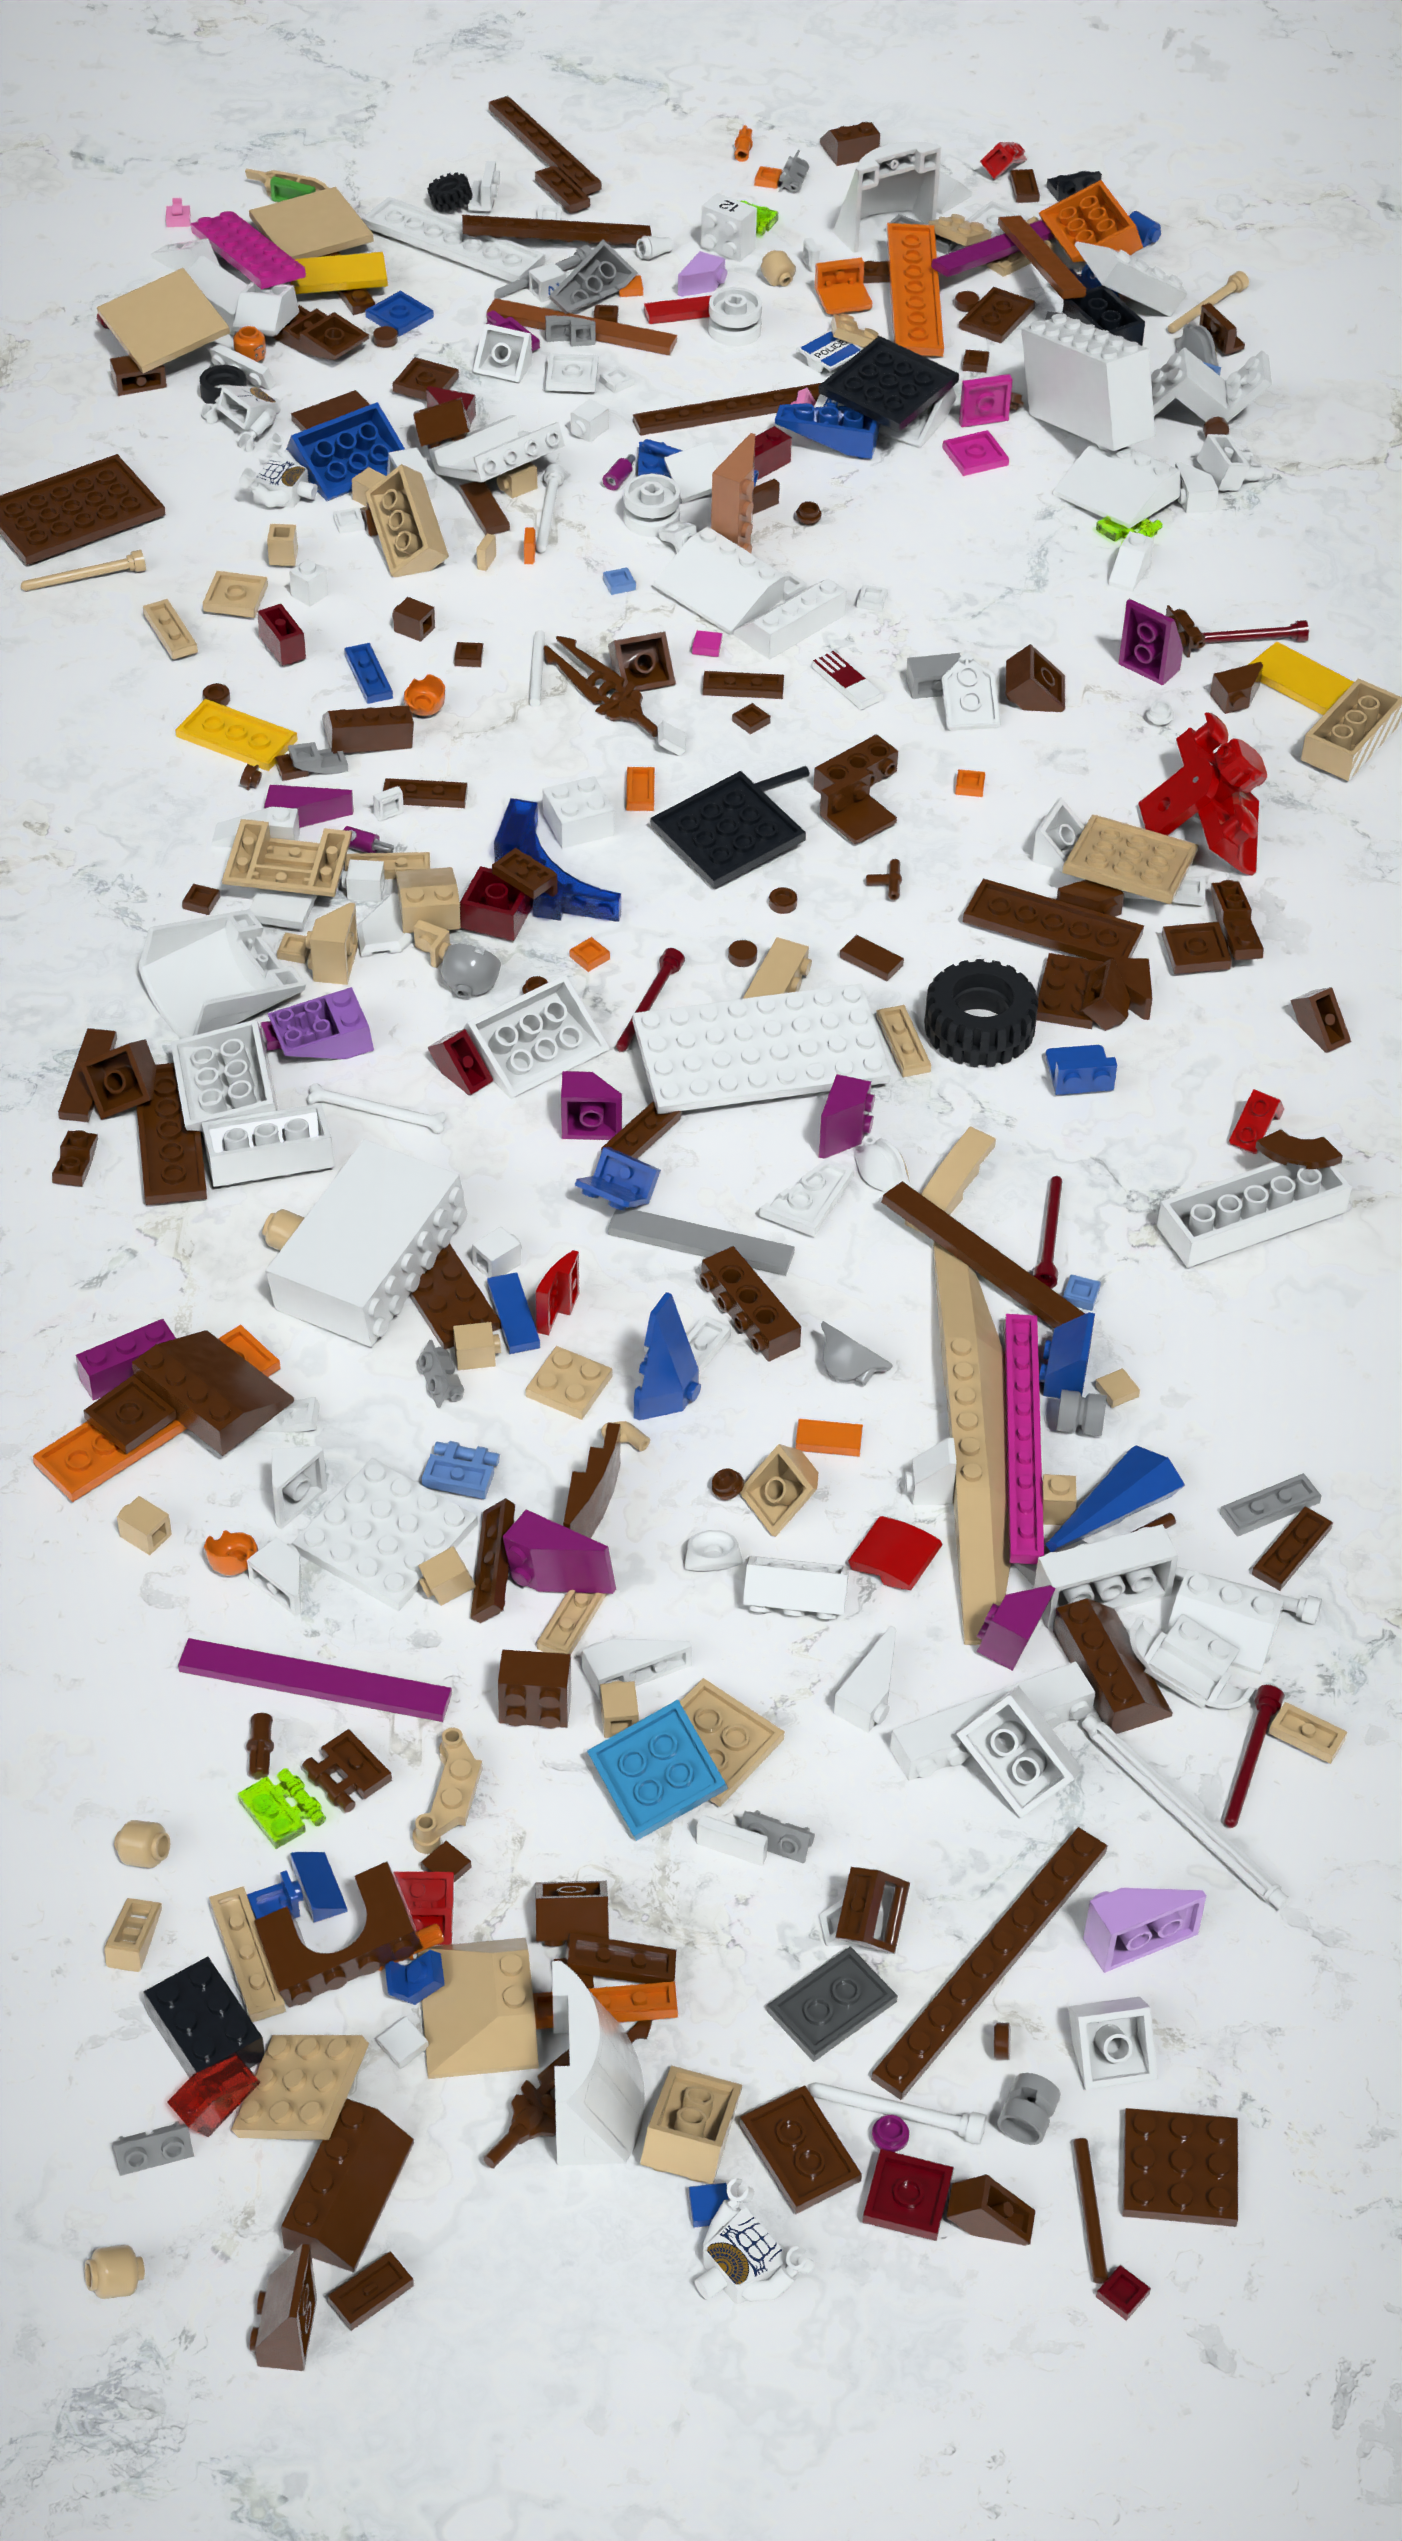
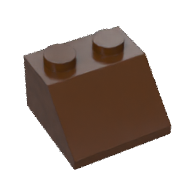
M861 122L857 125L841 126L837 129L829 130L820 138V144L836 166L859 162L867 153L879 148L880 132L872 122Z
M665 631L614 640L608 644L612 669L625 679L623 687L630 681H633L635 684V690L639 691L676 684Z
M1029 644L1006 660L1005 694L1011 703L1017 704L1024 711L1063 712L1065 710V675L1033 645Z
M146 1039L125 1044L80 1063L101 1120L150 1101L154 1097L157 1067Z
M607 1880L536 1882V1941H544L546 1946L565 1945V1941L568 1940L570 1933L609 1939Z

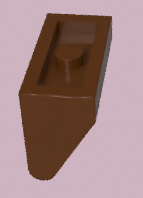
M851 1867L835 1938L895 1954L910 1882L880 1870ZM888 1885L895 1887L884 1939L881 1941L873 1937L884 1886Z

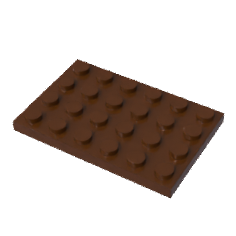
M118 454L0 495V535L26 565L36 563L42 559L61 554L64 551L83 546L86 543L105 538L111 534L130 529L133 526L165 515V506Z

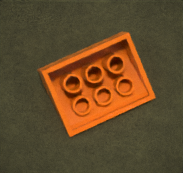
M1102 180L1039 212V216L1072 262H1085L1074 246L1077 241L1108 247L1117 252L1123 250L1129 255L1143 248L1136 225Z

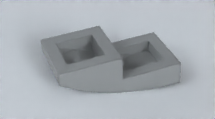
M545 316L546 342L571 341V346L596 345L595 321L571 316Z
M315 742L288 745L293 765L298 769L323 774L348 772V763L343 751L333 754L331 749L318 750Z

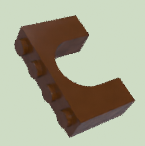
M388 1861L354 1876L366 1907L367 1918L360 1936L343 1950L334 1953H318L307 1948L298 1922L288 1906L254 1920L278 1991L289 2008L295 2005L306 2004L317 1995L328 1990L339 1989L348 1981L362 1975L373 1974L388 1962L406 1959L415 1951L423 1948L397 1877Z

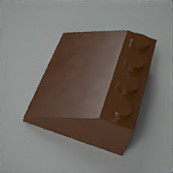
M207 1330L156 1344L132 1361L133 1375L176 1410L177 1421L222 1456L294 1402L292 1395Z

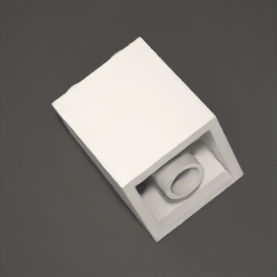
M200 256L187 273L227 323L230 329L229 334L235 335L238 331H234L233 324L239 295L248 285L208 258Z

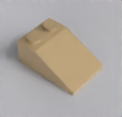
M452 867L396 871L403 933H414V925L419 920L446 930L460 929V901Z
M671 2065L647 2128L640 2165L651 2167L659 2172H669L684 2176L695 2182L713 2184L725 2149L742 2085Z

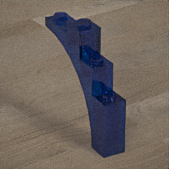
M510 798L494 841L495 862L514 848H517L557 873L558 894L551 897L544 892L533 899V916L561 921L563 913L619 922L621 917V893L597 888L578 880L562 870L550 859L538 839L536 833L538 826V802Z

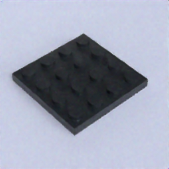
M878 336L819 385V394L900 432L958 383L959 373L886 338Z
M742 771L725 778L650 818L651 827L714 889L806 840V832Z

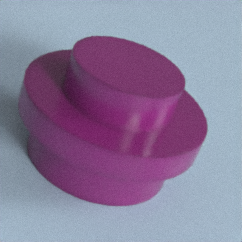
M896 2115L883 2116L873 2126V2142L879 2149L891 2152L900 2151L909 2141V2128Z

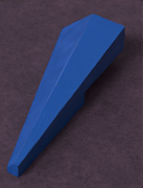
M1136 1445L1128 1450L1127 1454L1112 1468L1111 1472L1096 1486L1055 1535L1048 1540L1046 1546L1050 1552H1055L1116 1525L1126 1517L1172 1497L1185 1486V1483L1168 1457Z

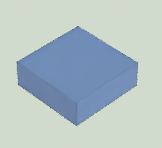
M628 567L603 572V580L611 595L636 590V582Z
M1071 1274L1063 1298L1078 1308L1092 1311L1101 1282Z

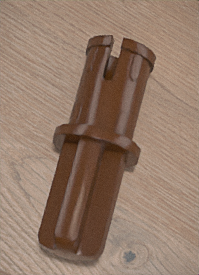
M255 1713L251 1716L250 1739L246 1743V1748L249 1751L248 1773L256 1780H261V1778L269 1775L270 1753L274 1750V1742L271 1740L273 1717L267 1713Z

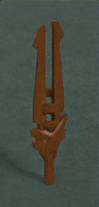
M563 636L556 637L563 647L593 671L588 679L549 646H544V653L548 664L556 663L594 705L602 703V705L595 709L597 713L601 715L606 714L607 718L612 721L625 720L639 724L651 736H658L657 725L643 714L641 707L643 696L639 690H635L636 686L633 681H630L623 687L625 679L603 663L577 648V640ZM598 679H602L604 683L598 689L595 683ZM611 689H614L615 693H613L611 697L608 698L606 694Z
M653 2020L638 2021L626 2033L631 2043L637 2039L648 2038ZM569 2049L537 2076L540 2084L538 2089L528 2080L524 2082L521 2087L522 2095H516L511 2102L513 2117L509 2132L483 2157L487 2166L495 2168L518 2144H523L539 2136L553 2137L556 2135L555 2099L551 2095V2091L555 2089L554 2066H570Z

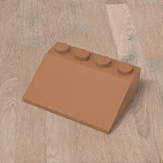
M750 433L712 473L711 529L749 553L752 552L751 534L753 530L754 433Z

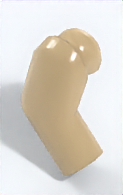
M627 1421L608 1422L621 1424V1443H630L639 1451H644L650 1444V1438ZM607 1423L604 1424L601 1429V1434L604 1439L606 1434Z

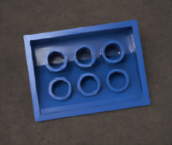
M378 402L290 436L286 447L293 458L307 469L308 482L317 485V492L326 501L352 492V478L368 467L387 476L389 452L405 450Z

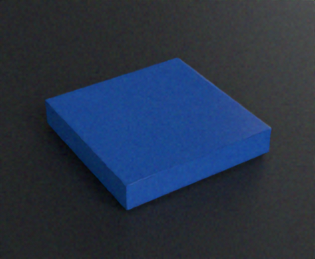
M402 291L365 310L366 318L381 327L389 326L395 328L398 337L434 318V310Z

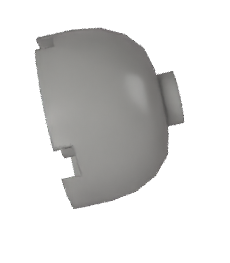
M454 944L448 946L443 957L441 971L447 985L454 990L456 995L463 998H470L471 996L481 995L489 991L494 986L501 967L499 959L486 950L484 955L474 952L476 946Z

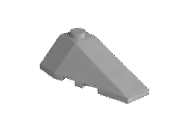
M603 239L548 298L565 314H568L620 291L638 273Z

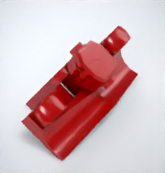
M1206 712L1204 713L1207 721L1196 731L1190 727L1176 738L1184 766L1138 802L1146 830L1168 836L1198 812L1209 849L1240 872L1253 876L1256 873L1259 800L1250 791L1265 782L1267 771L1262 757L1254 748L1241 739L1233 738L1228 742L1229 734L1226 725L1216 715Z

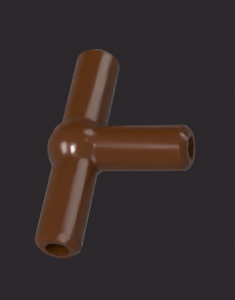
M898 859L890 860L889 874L866 875V884L868 886L889 885V898L891 900L899 899L902 876Z

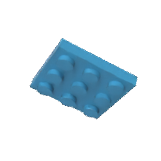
M679 1700L672 1702L587 1750L636 1841L728 1789Z

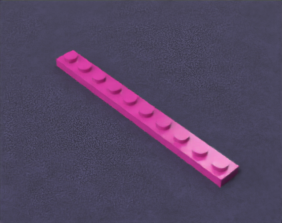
M1006 1314L1005 1366L1010 1563L1037 1564L1038 1557L1044 1556L1037 1315Z

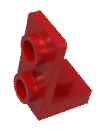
M999 142L980 160V163L993 179H997L1013 163H1024L1027 158L1024 155L1025 150L1019 143Z
M1253 1089L1229 1139L1230 1144L1256 1154L1258 1152L1255 1148L1257 1140L1265 1137L1273 1118L1280 1120L1285 1110L1281 1100Z

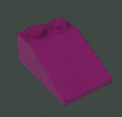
M1129 598L1126 601L1118 664L1163 686L1181 668L1183 647L1175 620Z
M527 1509L503 1535L512 1579L523 1587L528 1586L539 1592H568L575 1590V1593L613 1594L616 1590L609 1548L600 1542Z

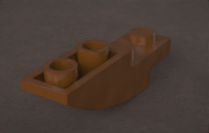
M1224 880L1218 883H1211L1216 919L1220 924L1229 954L1233 955L1234 960L1263 958L1264 948L1251 921L1252 909L1240 882Z

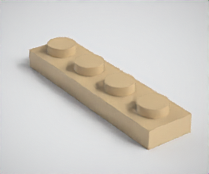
M244 1886L210 1896V1906L249 2018L252 2022L286 2012L285 2003L273 1977Z

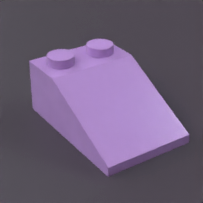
M1120 1888L1112 1892H1101L1090 1900L1083 1940L1102 1971L1106 1973L1198 1935L1206 1894L1203 1890Z

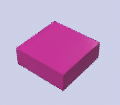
M696 630L692 654L719 657L723 633Z

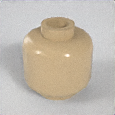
M773 250L763 257L761 272L772 286H787L793 280L796 267L786 252Z
M281 1209L276 1213L272 1212L266 1219L262 1234L266 1236L267 1245L281 1250L304 1220V1217L285 1209Z
M130 1820L115 1837V1849L118 1851L120 1860L125 1865L154 1868L166 1859L170 1851V1837L164 1827L157 1822Z
M129 2245L98 2248L93 2252L91 2259H87L85 2262L87 2288L89 2291H94L96 2296L101 2299L132 2295L137 2289L138 2281L143 2280L145 2276L143 2258L141 2256L136 2257L135 2252Z

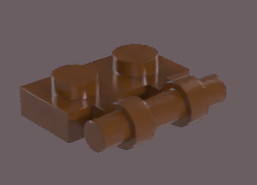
M347 1729L321 1747L322 1756L325 1759L319 1764L312 1757L306 1759L302 1764V1767L308 1773V1779L315 1786H321L327 1793V1799L334 1806H340L346 1813L353 1810L356 1805L355 1801L349 1796L350 1794L357 1791L365 1800L392 1781L391 1772L350 1729ZM335 1771L344 1778L338 1784L330 1776Z

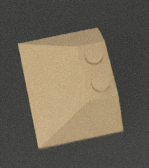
M241 819L222 883L225 885L335 897L352 838V831L324 828L320 843L271 838L269 822Z
M526 1937L433 1946L418 1953V1957L429 1950L441 1953L445 1983L443 1987L422 2000L424 2033L429 2043V2046L426 2048L428 2079L539 2068L535 2011Z

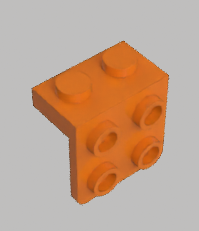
M862 257L816 263L815 290L827 314L838 315L852 311L861 312L872 308V300L863 284L864 261Z

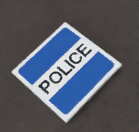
M832 329L796 348L797 351L807 357L808 366L819 373L822 372L823 368L831 371L841 366L863 349L856 344L833 337Z

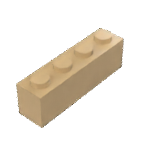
M776 937L743 999L798 992L801 987V978L803 975L807 976L809 974L812 960L808 959L809 946Z

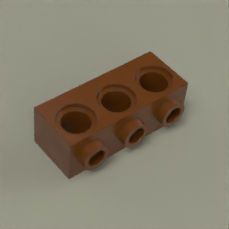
M875 734L816 766L814 769L813 789L821 794L822 789L863 768L871 773V787L873 784L897 772L898 750Z

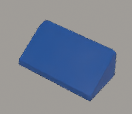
M325 1852L290 1853L291 1866L301 1887L313 1922L315 1923L348 1912Z

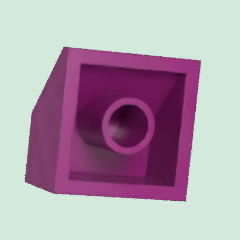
M562 1071V1139L610 1140L622 1129V1094L594 1072Z
M836 1074L821 1115L819 1158L825 1159L858 1146L862 1143L865 1133L871 1132L874 1116L869 1115V1112H872L875 1102V1095L871 1094L872 1081Z
M1048 1585L1005 1595L1000 1606L993 1603L977 1635L982 1640L977 1652L1013 1671L1056 1588Z

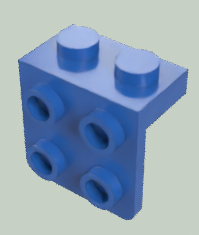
M1085 1045L1049 1048L1046 1050L1045 1057L1055 1095L1114 1090L1117 1062L1115 1057L1106 1058L1103 1046Z
M603 1147L594 1176L577 1178L575 1186L582 1188L581 1193L588 1197L598 1199L600 1196L609 1200L608 1205L619 1210H625L626 1207L637 1208L639 1205L649 1204L661 1169L610 1147Z

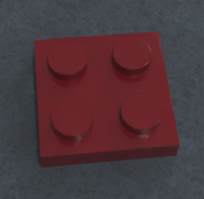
M880 2149L862 2223L937 2241L954 2167Z

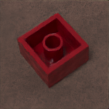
M480 866L460 901L461 928L515 941L534 905V899L494 875L492 869Z

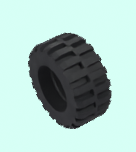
M976 959L975 962H969L968 960L960 961L957 966L952 964L945 968L944 972L938 973L928 987L924 1019L926 1035L935 1049H939V1052L946 1058L952 1057L956 1063H969L970 1067L986 1065V1068L994 1067L996 1063H1001L1002 1065L1009 1063L1012 1057L1016 1059L1024 1053V1050L1029 1048L1035 1036L1038 1011L1036 990L1032 983L1028 982V978L1021 972L1017 973L1016 969L1008 964L1007 966L1001 965L999 961L984 962V959ZM982 1009L994 1012L998 1015L990 1017H980L968 1014L964 1011Z

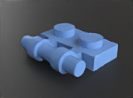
M437 1441L434 1447V1454H430L423 1473L422 1485L426 1488L486 1499L494 1476V1466H498L500 1454L488 1452V1448L478 1446L476 1449L460 1446V1443L455 1441H449L448 1443Z

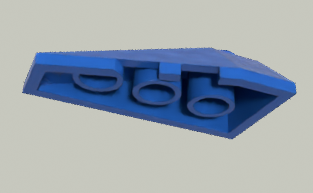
M828 402L827 406L814 407L810 403L784 404L779 406L775 417V424L841 453L858 458L872 459L880 423L846 406H836L835 402Z
M665 1292L649 1316L644 1346L649 1349L639 1368V1373L644 1375L642 1387L638 1386L634 1394V1419L639 1421L682 1412L690 1401L694 1402L697 1399L701 1390L699 1368L671 1293Z

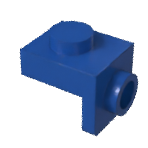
M287 1870L280 1872L281 1883L247 1894L255 1920L288 1906L295 1918L300 1917L299 1902L304 1901L302 1890L297 1880L291 1881Z

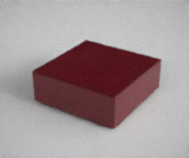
M1119 2265L1098 2289L1096 2298L1127 2321L1150 2295L1151 2288L1122 2265Z

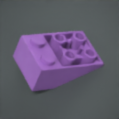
M352 987L268 1013L285 1056L348 1059L374 1050L368 1022Z

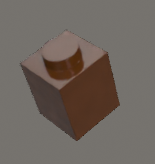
M407 597L393 610L394 632L421 642L435 629L434 607Z

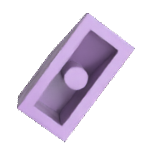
M700 251L678 274V296L683 297L715 291L721 283L725 282L727 277L725 258Z

